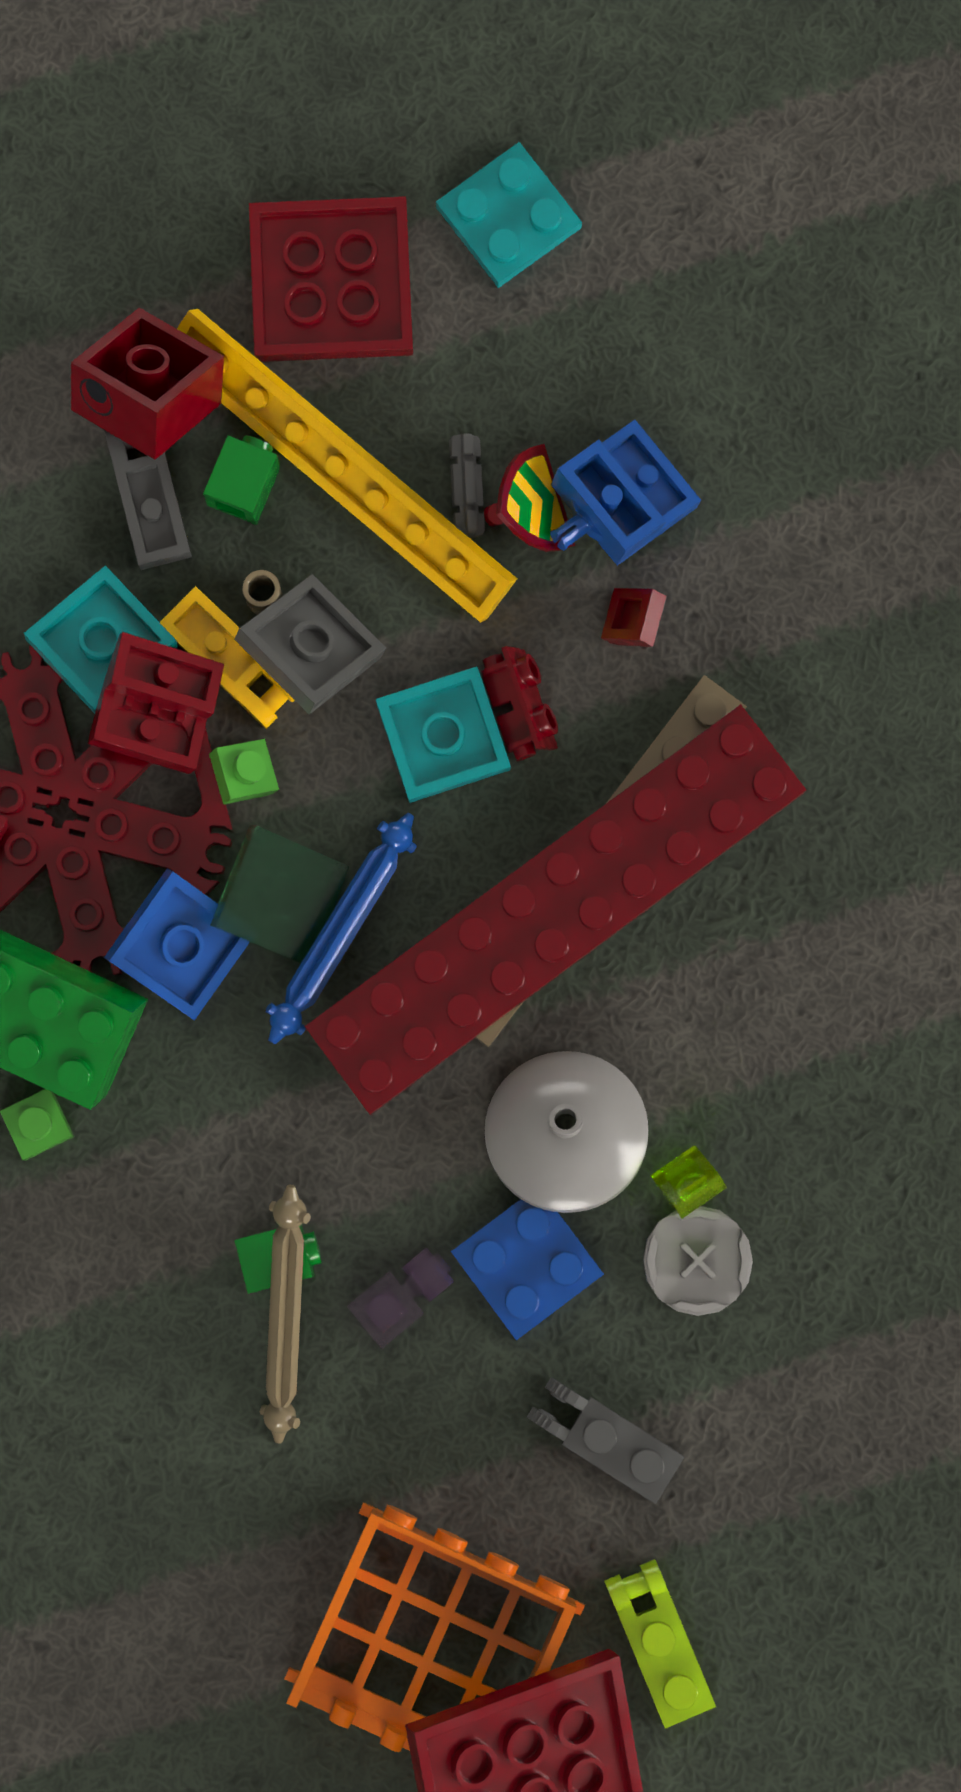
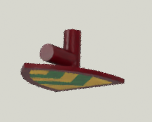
M545 444L527 448L514 456L504 472L499 487L498 502L484 509V517L490 527L505 524L514 535L529 546L550 552L561 550L557 547L559 541L553 542L550 535L551 531L556 530L567 522L568 518L561 497L551 486L554 473ZM572 543L567 548L575 546V543Z

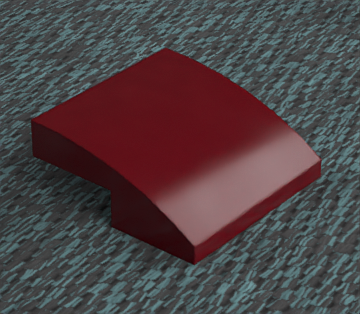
M122 632L116 643L102 686L88 744L191 774L197 768L206 721L214 714L224 664Z

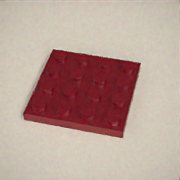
M611 1649L603 1650L405 1725L418 1792H643L620 1656Z

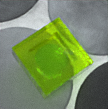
M695 1145L650 1175L660 1192L682 1219L727 1188L719 1173Z

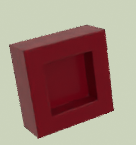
M614 588L601 639L622 646L653 647L666 595L654 589Z

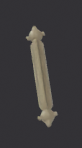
M291 1184L286 1186L282 1198L278 1201H272L269 1205V1210L273 1212L274 1220L279 1226L273 1235L266 1373V1390L270 1404L262 1405L260 1414L263 1415L266 1427L272 1432L275 1443H282L287 1431L291 1428L297 1429L300 1425V1419L296 1417V1411L291 1404L297 1393L304 1240L299 1226L302 1223L307 1224L311 1216L307 1213L304 1202L298 1197L295 1185Z

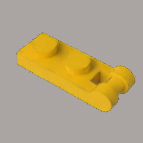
M196 586L160 621L161 625L176 639L177 645L182 650L224 664L220 686L265 729L278 718L275 712L287 700L294 702V699L234 640L239 627ZM263 674L273 685L259 698L249 688Z

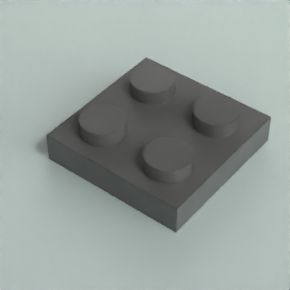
M313 574L239 628L234 639L309 715L379 661L386 650V647Z

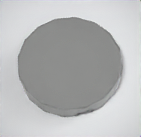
M693 1206L677 1209L657 1223L647 1238L643 1264L646 1280L659 1300L675 1311L700 1316L720 1312L738 1298L749 1283L753 1259L749 1240L734 1220L720 1210Z

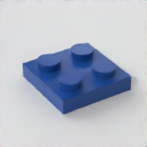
M167 868L104 958L195 1021L257 931Z
M521 1199L451 1251L516 1340L604 1275L558 1212L540 1209Z

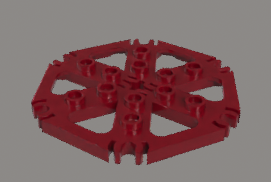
M29 646L32 661L28 668L16 669L9 652L2 653L1 657L2 667L7 675L0 678V699L6 706L23 775L0 769V815L8 818L9 825L0 841V913L47 868L64 933L62 945L56 951L50 953L73 964L81 962L80 967L92 972L93 963L100 958H104L124 929L118 923L100 852L163 869L168 868L202 893L208 895L220 882L207 880L198 874L203 869L212 875L224 874L225 867L209 862L207 852L214 845L229 848L232 845V840L229 837L220 833L211 834V829L225 828L233 833L234 831L227 805H223L209 756L212 748L206 726L195 770L202 797V804L197 813L189 817H183L117 800L153 763L93 745L76 760L58 690L63 679L49 665L43 666L44 659L32 646ZM38 789L51 791L52 795L38 793ZM62 799H68L69 808L76 812L78 816L88 818L89 821L86 822L74 819V821L65 820L62 828L54 827L55 819L44 810L36 809L35 805L46 808L50 806L58 807ZM81 800H85V801L92 802V803H94V804H93V807H92V806L80 804V801H81ZM33 820L43 823V826L30 824L29 821ZM72 831H75L85 835L83 838L76 835H72L71 833ZM110 962L113 975H122V970Z

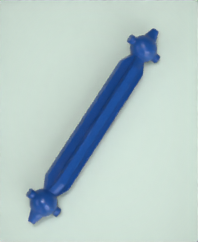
M406 813L398 821H393L389 824L382 821L378 825L377 830L381 832L382 844L368 853L287 985L285 1003L277 1006L270 1003L267 1006L265 1012L270 1015L271 1025L269 1042L276 1044L287 1035H292L295 1032L302 1035L305 1032L306 1028L302 1024L301 1012L312 1006L321 994L397 869L398 853L404 851L413 853L417 847L412 842L413 833L411 828L414 819L412 814Z

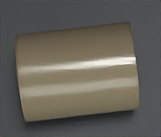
M254 571L244 580L243 594L247 606L256 615L283 596L277 577L269 571ZM262 585L270 586L275 590L273 596L266 601H256L251 597L253 591Z

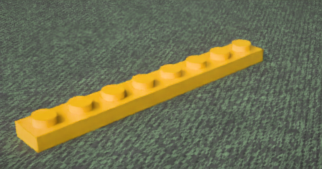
M198 308L188 310L177 329L224 356L221 403L480 623L488 619L518 578Z

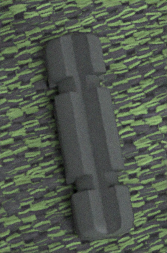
M472 434L454 435L449 440L450 459H455V464L450 465L452 508H457L458 513L453 514V524L469 538H476L482 536L485 531L484 513H479L478 509L483 507L481 464H476V460L481 458L480 439Z

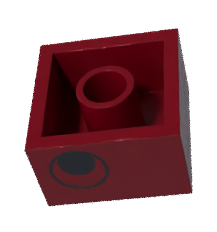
M138 308L71 362V411L156 460L221 404L224 356L145 310Z

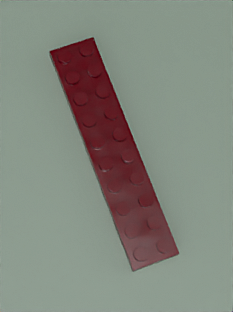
M740 704L304 1027L371 1116L803 795L806 788Z

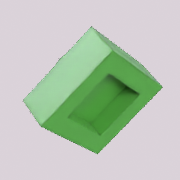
M265 739L218 747L209 753L223 805L274 794L279 790Z
M47 1089L0 1111L17 1150L24 1161L74 1137L55 1094Z

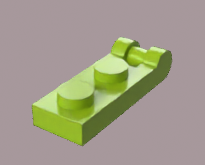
M654 1559L640 1565L642 1571L624 1579H621L620 1574L604 1580L666 1729L713 1709L716 1705L661 1571ZM651 1592L656 1606L636 1614L630 1600Z

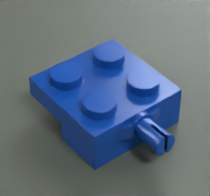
M633 420L604 442L597 440L558 468L551 486L568 505L573 517L556 530L551 531L550 535L554 543L559 541L557 547L564 551L569 545L587 534L599 543L618 566L694 511L700 504L701 499L638 422Z

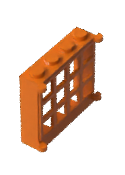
M363 1503L359 1514L368 1518L367 1523L300 1671L289 1667L284 1679L294 1683L286 1704L297 1708L301 1700L329 1713V1720L338 1726L349 1729L350 1725L353 1724L381 1737L380 1744L392 1751L401 1752L402 1748L410 1751L405 1725L426 1717L413 1711L412 1707L428 1672L466 1689L460 1702L462 1704L475 1699L476 1694L483 1696L497 1690L482 1683L498 1645L536 1662L529 1678L550 1671L574 1614L581 1616L585 1604L568 1597L570 1588L551 1578L539 1575L535 1583L516 1574L519 1565L501 1555L489 1551L486 1559H483L466 1551L468 1541L449 1531L438 1528L433 1536L414 1527L417 1518L399 1508L387 1505L383 1512L367 1503ZM376 1529L413 1546L397 1584L360 1567ZM424 1551L461 1568L445 1606L407 1589ZM472 1573L509 1590L493 1628L455 1611ZM354 1578L392 1595L375 1633L338 1616ZM520 1595L558 1612L541 1650L504 1634ZM402 1600L440 1617L423 1655L385 1638ZM450 1622L487 1639L472 1677L434 1661ZM332 1627L369 1644L353 1682L316 1666ZM380 1650L418 1667L401 1705L364 1688V1684Z

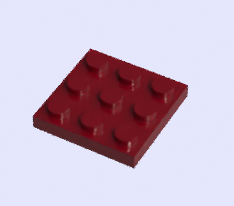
M406 196L249 203L254 356L259 361L413 355Z

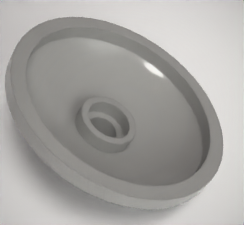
M572 1051L553 1052L528 1060L513 1070L502 1081L488 1107L485 1120V1142L494 1171L514 1195L528 1204L543 1210L561 1213L581 1212L596 1208L612 1200L637 1175L643 1163L648 1145V1119L643 1101L637 1089L618 1068L599 1057L586 1053ZM562 1114H570L576 1119V1123L571 1129L563 1130L555 1124L556 1119Z

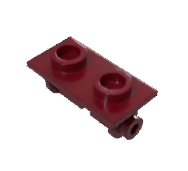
M505 646L501 648L503 654H495L483 659L482 662L485 669L481 671V675L492 706L498 708L511 702L514 709L496 717L507 752L514 753L516 761H521L535 756V748L544 750L558 749L554 735L558 733V723L552 709L547 704L542 703L537 685L541 683V674L534 658L530 654H526L524 649Z

